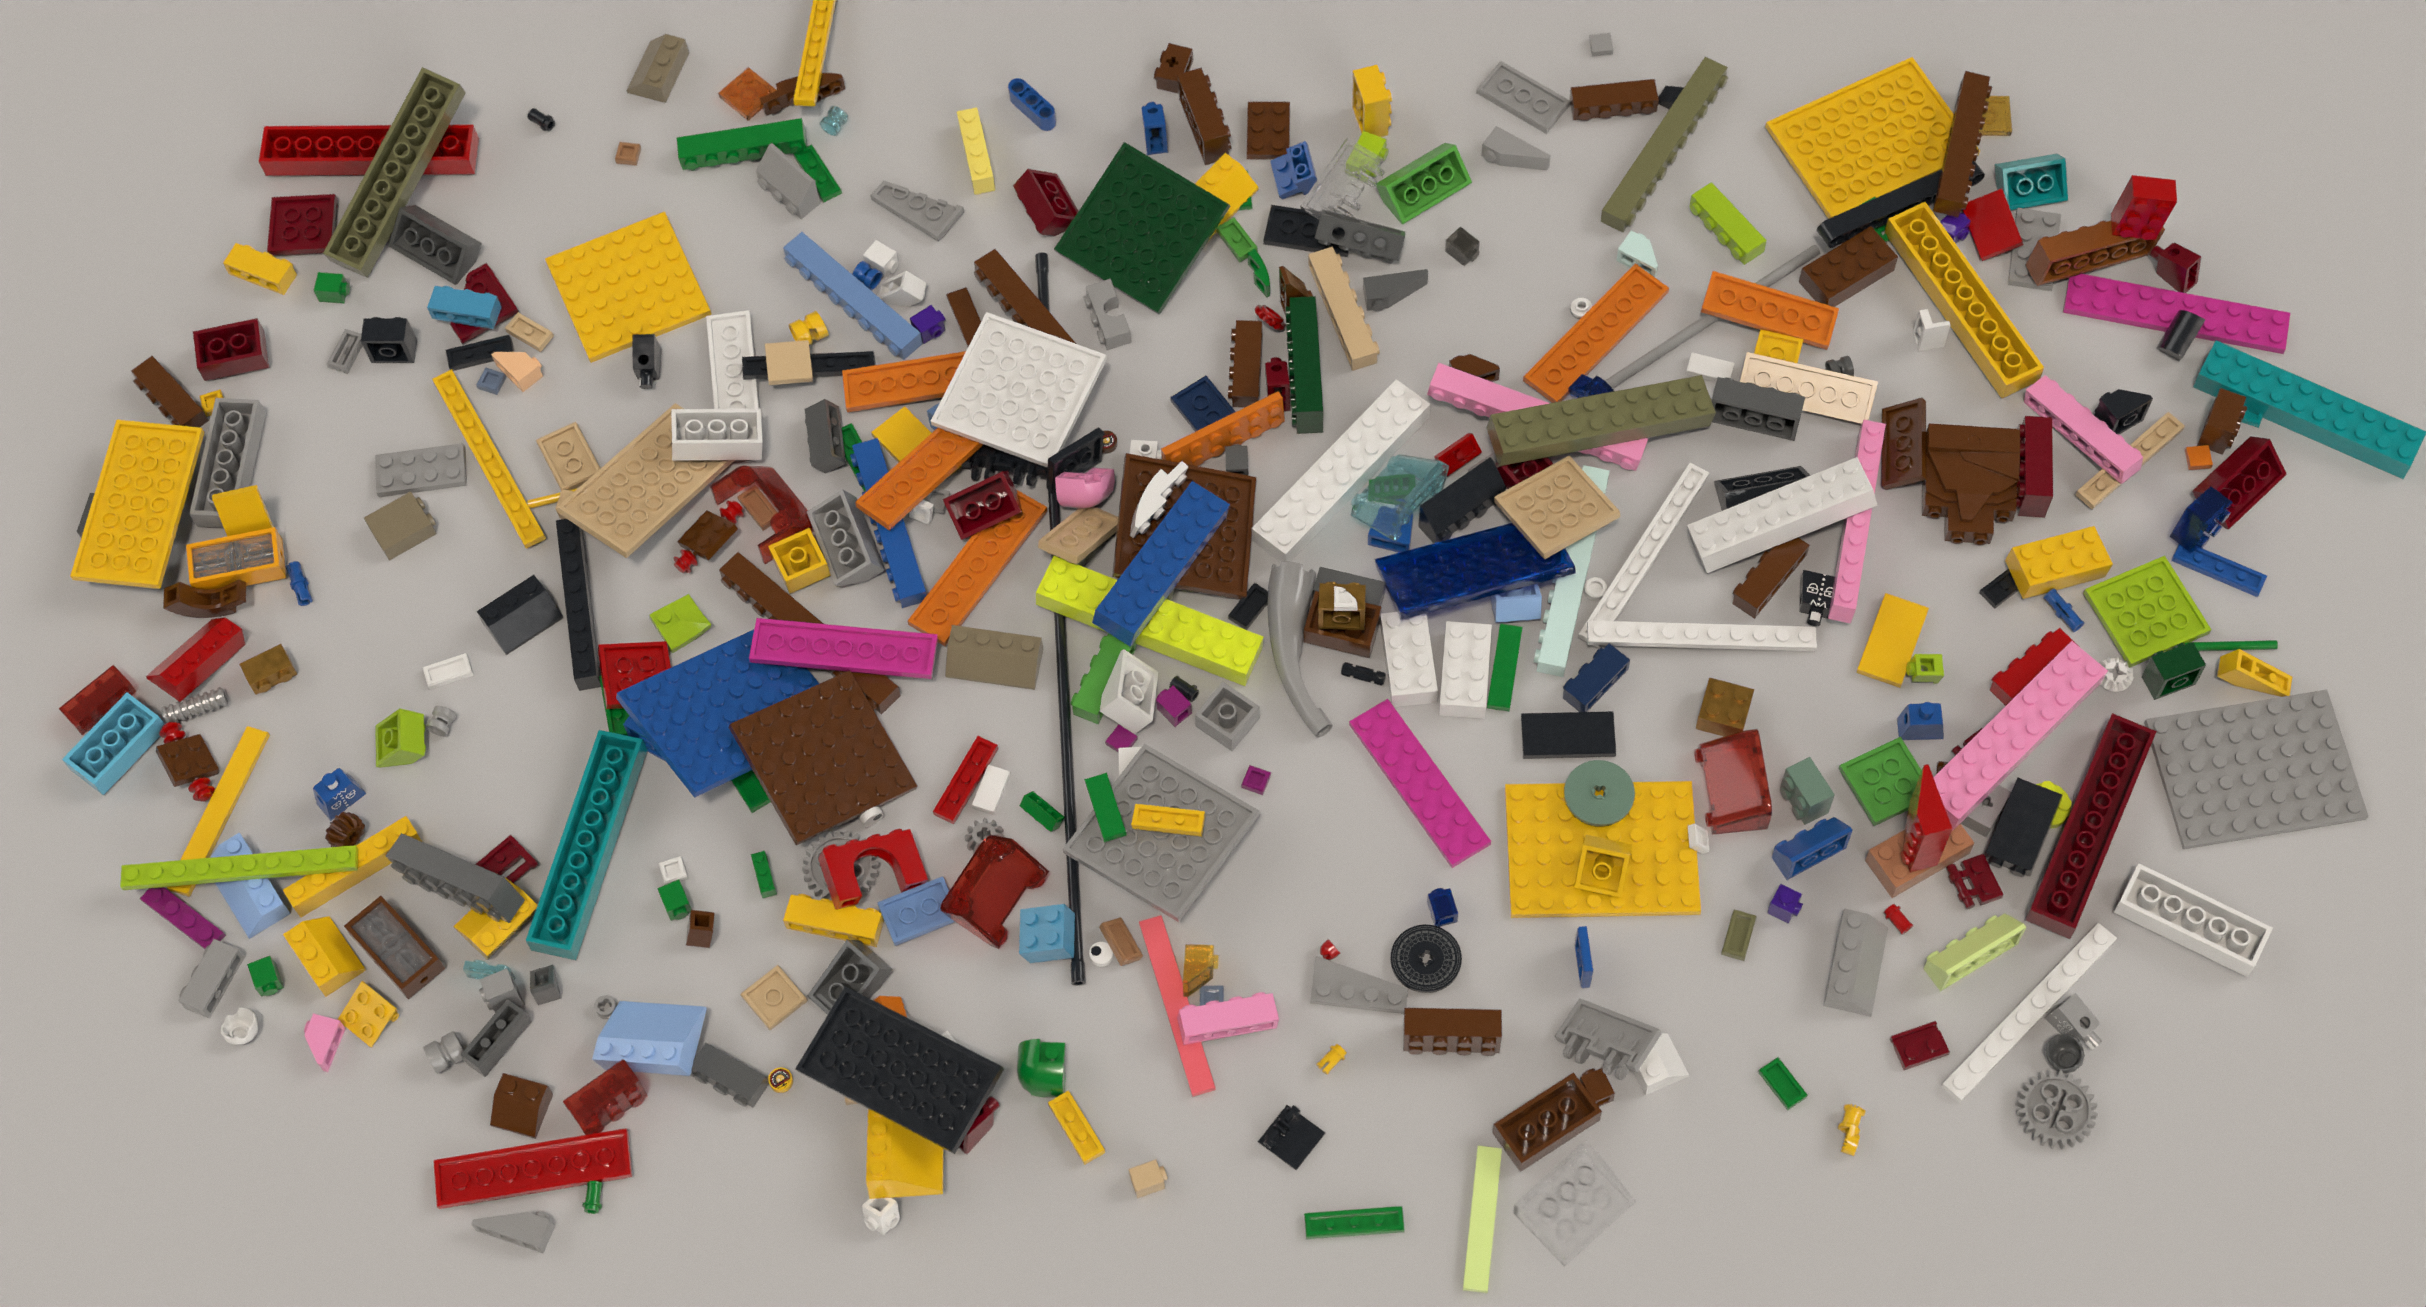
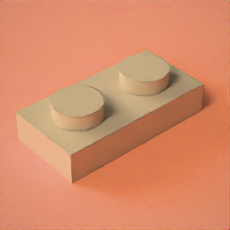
M517 313L505 327L508 334L539 352L554 337L550 330L520 313Z

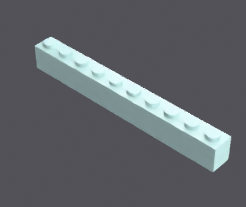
M1583 465L1582 470L1605 494L1610 470ZM1597 530L1558 553L1557 563L1560 564V568L1554 571L1552 583H1555L1556 586L1555 590L1550 589L1547 603H1551L1550 610H1545L1543 623H1547L1545 630L1541 629L1538 642L1542 643L1541 650L1536 649L1534 663H1538L1537 672L1564 677Z

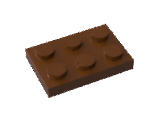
M1248 102L1247 159L1273 160L1287 154L1286 149L1289 148L1290 102Z

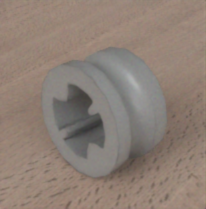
M608 995L599 997L594 1003V1009L602 1019H609L617 1006L614 999ZM606 1003H609L611 1008H607L606 1012H603L602 1008L600 1007H603Z

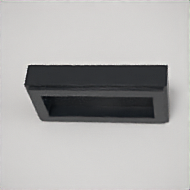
M1254 582L1247 591L1246 598H1242L1229 613L1228 619L1247 630L1267 606L1268 591Z

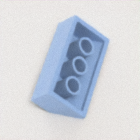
M238 833L218 845L211 858L254 853L242 835ZM269 878L215 883L249 939L291 914Z

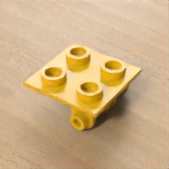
M361 981L337 1020L372 1048L390 1020L392 1022L396 1021L399 1014L396 1007L364 981Z

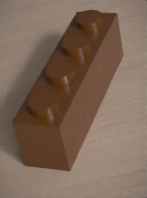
M1655 79L1571 87L1569 98L1573 120L1583 121L1592 118H1609L1612 116H1629L1642 113L1650 114L1657 112L1659 101Z
M1236 320V329H1231V342H1235V348L1230 347V361H1234V366H1229V380H1233V385H1228V399H1232V407L1245 408L1259 401L1262 321Z
M153 356L131 370L135 377L133 380L134 384L140 391L144 389L147 392L145 395L153 405L157 403L160 406L158 410L165 418L170 417L172 419V425L200 428L209 421L198 404Z
M1798 537L1773 547L1770 552L1765 551L1759 560L1760 564L1756 568L1752 567L1747 573V580L1735 587L1732 593L1734 595L1732 604L1755 619L1807 556L1810 545Z

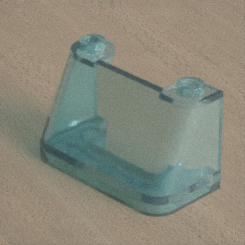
M1398 454L1396 457L1392 456L1387 466L1364 491L1354 496L1351 502L1353 506L1351 516L1396 542L1402 535V532H1400L1402 524L1410 522L1411 514L1429 495L1434 496L1443 490L1449 465L1438 460Z

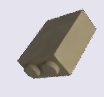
M411 491L364 517L365 522L389 561L436 535L433 528L436 523L430 513H424L423 510L426 508L420 497L415 499Z

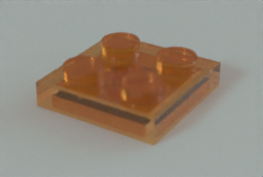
M748 67L718 94L719 98L749 121L762 110L760 98L777 90Z

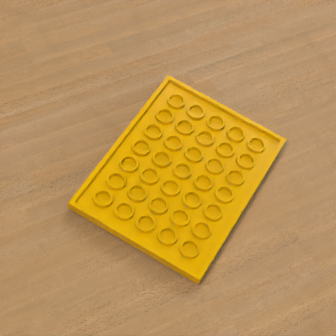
M1910 57L1766 122L1765 128L1829 219L1857 207L1873 197H1880L1941 170L1954 114L1914 58Z
M1692 781L1633 782L1635 798L1631 810L1622 820L1608 826H1593L1577 819L1566 805L1564 798L1565 783L1505 784L1511 918L1700 915L1701 902L1697 851L1689 847L1688 825L1695 824ZM1596 790V791H1595V796H1598V795H1602V796H1603L1604 791H1603V790H1601V791H1597V790ZM1586 835L1632 844L1621 898L1574 888Z

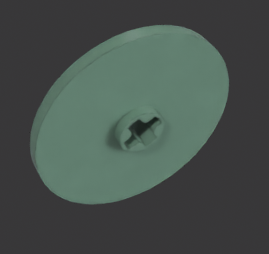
M1592 760L1577 766L1570 773L1565 783L1564 798L1570 812L1580 821L1593 826H1608L1619 822L1629 813L1633 806L1635 789L1630 776L1620 766L1605 760ZM1603 790V796H1595V791Z

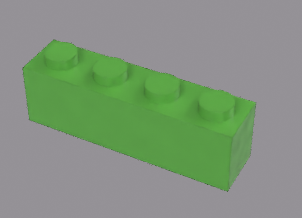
M1109 633L1107 636L1104 635L1099 645L1100 651L1098 655L1092 657L1090 662L1091 669L1088 674L1085 673L1080 683L1081 688L1078 693H1074L1071 700L1073 715L1098 725L1104 715L1100 712L1102 694L1120 652L1124 649L1133 655L1136 650V641L1130 647Z

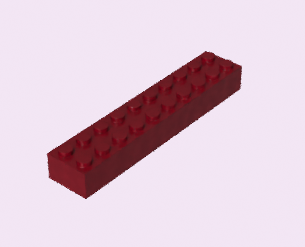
M2112 713L2025 921L2071 939L2157 731Z

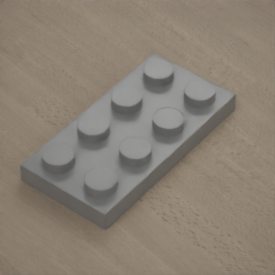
M2017 208L2015 223L2024 245L2012 249L2008 285L2052 291L2054 282L2037 286L2025 265L2039 239L2059 234L2061 214Z
M463 443L375 455L376 492L378 497L407 494L410 491L416 493L467 486L465 447Z

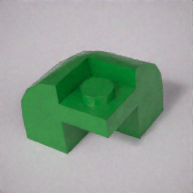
M1030 1039L1019 1043L1017 1056L1018 1080L1023 1089L1032 1096L1056 1098L1065 1093V1043L1041 1042L1040 1039Z

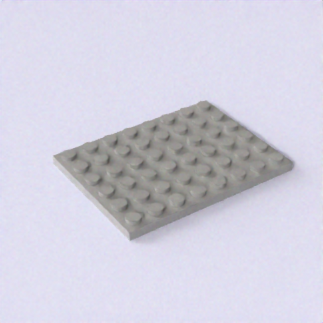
M2327 690L2150 718L2144 722L2145 727L2157 731L2151 747L2183 850L2362 821L2368 818L2361 791Z

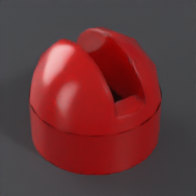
M1329 939L1320 947V954L1324 959L1332 960L1341 954Z

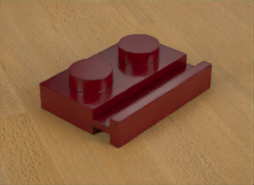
M1936 1021L1890 1037L1903 1070L1948 1056L1950 1053Z

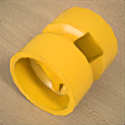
M817 311L806 315L803 321L798 319L788 324L794 340H809V345L812 344L814 339L819 341L829 335Z

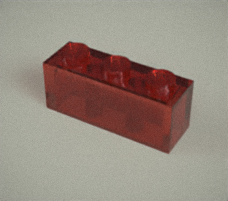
M112 665L62 705L59 710L75 729L83 735L90 731L126 693L132 696L137 691L125 676Z

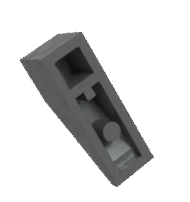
M1428 269L1363 277V292L1367 311H1380L1389 308L1427 285Z

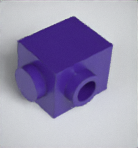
M1960 213L1959 217L1946 215L1940 221L1955 244L1959 240L1963 241L1970 232L1968 228L1971 220L1963 213Z
M932 305L910 317L911 325L921 333L923 344L933 338H938L945 331V317L940 310L936 311Z
M1780 884L1770 903L1767 914L1789 924L1793 915L1798 916L1803 906V903L1800 902L1802 894Z

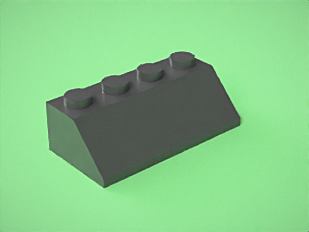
M412 205L399 209L388 246L449 282L458 284L476 263L482 243L417 205Z

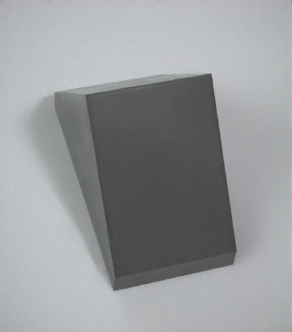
M553 965L530 971V991L538 1005L561 999Z

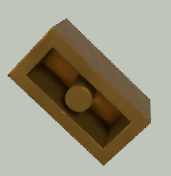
M282 644L239 664L256 695L267 692L271 687L281 682H287L297 675Z

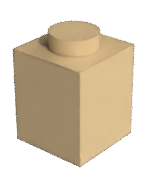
M1157 1160L1128 1169L1137 1198L1165 1189L1164 1181L1168 1180L1164 1166L1159 1167Z

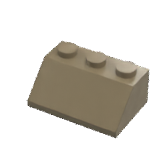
M668 34L651 40L626 90L627 93L666 103L689 55L686 40Z

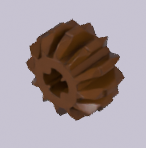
M343 811L330 822L329 828L326 829L325 839L331 847L356 845L364 834L365 824L354 813Z

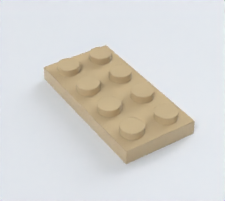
M1096 507L1078 508L1039 540L1038 548L1077 565L1117 532L1118 517Z

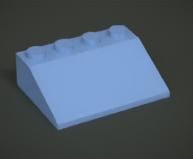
M620 1001L597 1038L592 1060L604 1070L690 1076L707 1008L705 1006Z

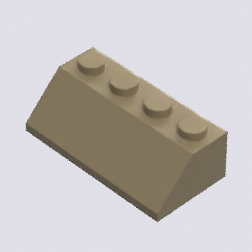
M952 625L947 646L945 676L947 678L1035 690L1043 654L1042 637Z

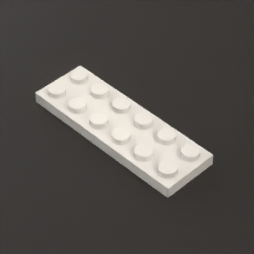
M750 311L706 316L714 409H759L757 379L743 380L742 357L754 356Z

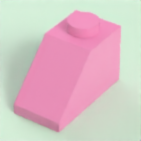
M313 1014L311 1020L307 1021L305 1025L304 1036L317 1064L323 1071L328 1072L346 1028L339 1020Z

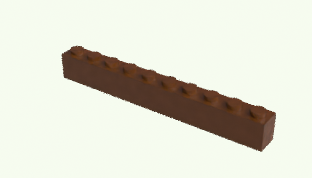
M739 552L719 569L722 584L728 589L733 588L743 602L746 603L748 601L752 604L753 610L758 615H765L768 619L824 624ZM829 670V671L832 672L833 678L836 677V676H838V675H840V674H842V673L847 672V671ZM851 672L872 709H876L881 715L901 696L899 687L885 675Z

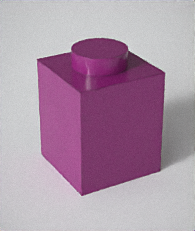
M1174 686L1168 690L1164 689L1158 694L1156 699L1157 710L1174 727L1192 714V704Z

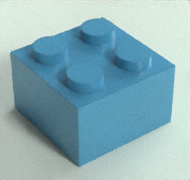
M1065 904L1020 909L1019 954L1029 963L1074 958L1075 913Z

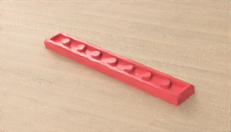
M1162 915L1139 921L1192 1097L1215 1091V1085L1202 1043L1197 1042L1183 1045L1177 1017L1179 1010L1189 1005V1001Z

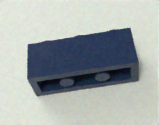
M1610 643L1604 649L1602 647L1599 648L1593 656L1594 659L1589 664H1583L1578 671V675L1574 679L1570 678L1563 686V699L1579 712H1588L1629 670L1630 659Z

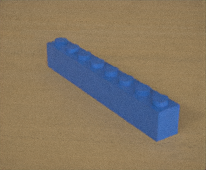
M878 438L852 445L854 454H850L853 467L858 466L859 473H856L859 486L864 485L865 492L888 473ZM869 517L871 524L876 523L878 529L874 530L877 544L882 542L883 545L880 553L883 563L888 562L889 569H886L889 582L894 581L896 587L892 589L895 602L900 601L902 608L921 603L927 594L903 518L888 530Z

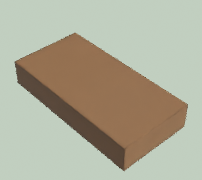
M756 485L737 496L738 501L762 531L781 520L779 513Z
M1121 917L1101 923L1099 928L1121 966L1141 960L1143 955Z

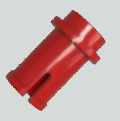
M1892 904L1884 911L1885 919H1889L1903 935L1914 925L1901 912L1900 906Z

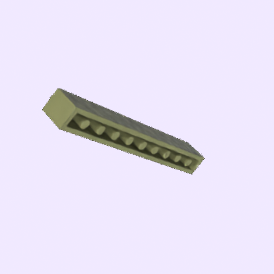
M1704 57L1602 209L1600 222L1622 233L1627 226H1632L1636 218L1635 214L1638 210L1642 211L1646 204L1647 196L1654 193L1657 181L1664 178L1667 166L1674 163L1678 154L1677 151L1679 148H1684L1688 140L1687 136L1689 133H1694L1698 125L1697 121L1699 118H1704L1708 110L1707 106L1709 103H1714L1718 95L1717 91L1720 87L1724 88L1728 81V76H1726L1728 67L1708 57Z

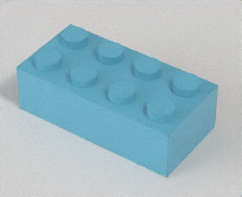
M126 693L62 760L73 773L104 795L160 737L159 732L165 724L153 711L129 693Z

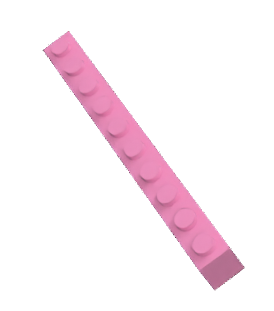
M1441 363L1437 365L1427 395L1432 396L1435 400L1445 401L1457 408H1465L1473 411L1476 415L1489 418L1491 414L1549 404L1543 400ZM1648 439L1629 441L1579 452L1599 457L1602 461L1613 462L1624 469L1636 471Z
M1863 420L1858 434L1855 458L1858 457L1875 494L1886 424ZM1872 508L1844 519L1828 619L1851 624L1857 606Z

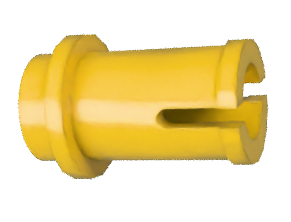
M1339 1044L1331 1045V1050L1316 1063L1319 1069L1328 1063L1322 1070L1326 1075L1329 1074L1340 1060H1345L1344 1056L1347 1053Z

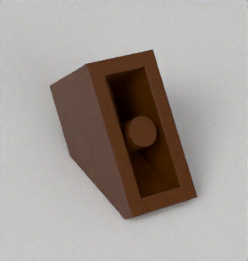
M1472 354L1458 355L1449 360V367L1491 382L1499 380L1500 368L1497 364Z

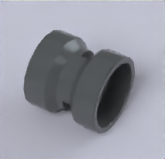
M1848 355L1836 361L1832 359L1825 362V368L1828 371L1854 376L1853 363Z

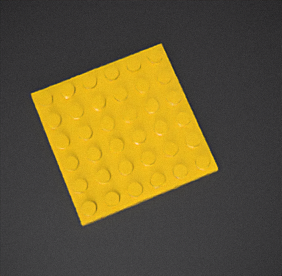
M665 211L545 258L590 363L632 347V335L655 334L657 337L712 315Z

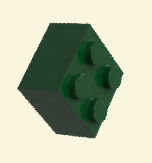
M2194 642L2188 644L2180 643L2169 651L2154 653L2146 666L2142 679L2153 699L2156 700L2196 685L2206 664Z

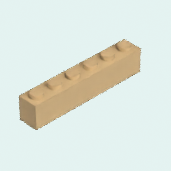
M1333 247L1308 254V266L1350 367L1354 371L1376 364L1377 354H1380L1377 342H1373L1371 339L1372 331L1370 325L1365 324L1363 320L1365 318L1364 311L1356 303V292L1354 288L1350 289L1349 287L1350 279L1347 271L1343 272L1341 268L1343 265L1341 257L1335 253Z

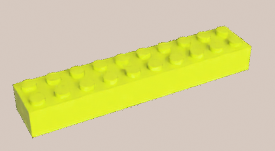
M1053 556L1036 591V605L1104 631L1092 623L1094 613L1117 580ZM1166 599L1135 641L1140 646L1246 686L1262 651L1264 637Z

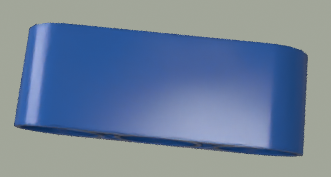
M1021 78L1012 79L1008 84L1011 103L1041 130L1050 131L1056 126L1054 107L1025 80Z

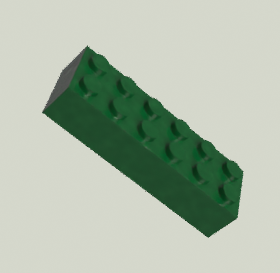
M1316 296L1289 298L1290 306H1285L1292 426H1296L1297 434L1323 433V399Z

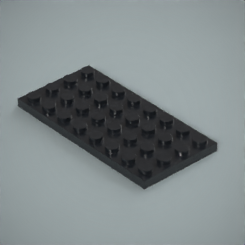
M845 986L795 1070L955 1154L1003 1073L1004 1068Z

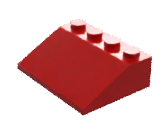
M1929 764L1924 765L1908 808L1901 858L1903 864L1908 865L1910 872L1937 866L1953 829Z

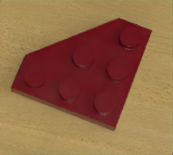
M487 263L467 274L464 290L468 289L482 294L491 293L497 296L501 310L496 325L519 313L516 305ZM454 322L450 323L452 330L462 344L489 330V328Z

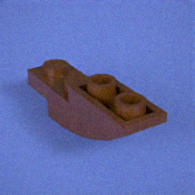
M822 73L816 103L846 89L842 74ZM798 76L775 83L777 91L760 98L762 109L766 116L794 105L793 99Z

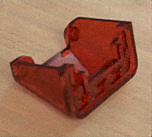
M1758 729L1742 731L1699 744L1698 749L1694 750L1696 763H1700V766L1704 768L1710 803L1709 813H1705L1706 826L1711 827L1712 835L1768 829L1772 816V803Z
M990 835L979 845L942 901L940 910L991 947L999 949L1005 943L1008 933L1003 923L1026 888L1034 889L1042 886L1049 871L1014 839Z

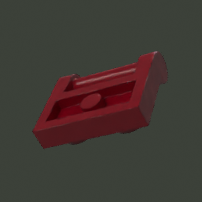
M510 834L475 865L502 875L523 858L525 862L506 877L512 883H515L531 868L534 870L539 864Z

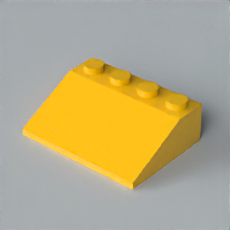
M868 1109L866 1184L869 1199L943 1194L944 1148Z

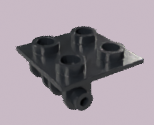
M1286 1105L1258 1140V1143L1297 1171L1326 1132L1299 1114L1300 1110L1296 1106L1290 1107Z

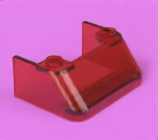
M740 466L710 485V489L718 506L744 488L756 483L778 510L770 520L771 528L775 534L757 545L762 562L767 564L773 560L769 551V545L810 528L812 533L814 530L807 514L808 510L775 469L769 466Z

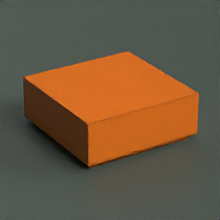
M2209 445L2186 447L2185 455L2189 470L2212 468L2213 463Z

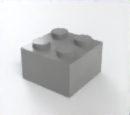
M1222 682L1195 714V725L1204 733L1233 751L1259 720L1260 706L1225 682Z

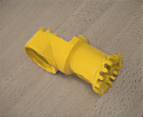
M1845 1104L1843 1108L1845 1111L1843 1121L1838 1125V1129L1846 1134L1845 1142L1843 1143L1845 1146H1842L1841 1152L1854 1156L1860 1139L1859 1123L1861 1117L1865 1116L1866 1111L1860 1108V1106L1856 1108V1105L1853 1107V1104Z

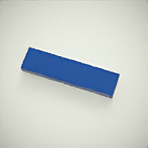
M2182 539L2171 560L2255 597L2259 596L2267 578L2265 574Z

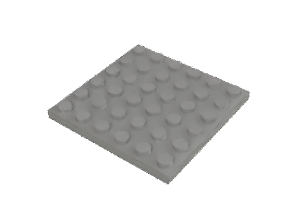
M1144 744L1111 786L1127 836L1104 842L1093 809L1064 846L1063 853L1179 922L1260 813L1258 809ZM1135 804L1205 811L1206 816L1202 837L1132 829L1131 823Z

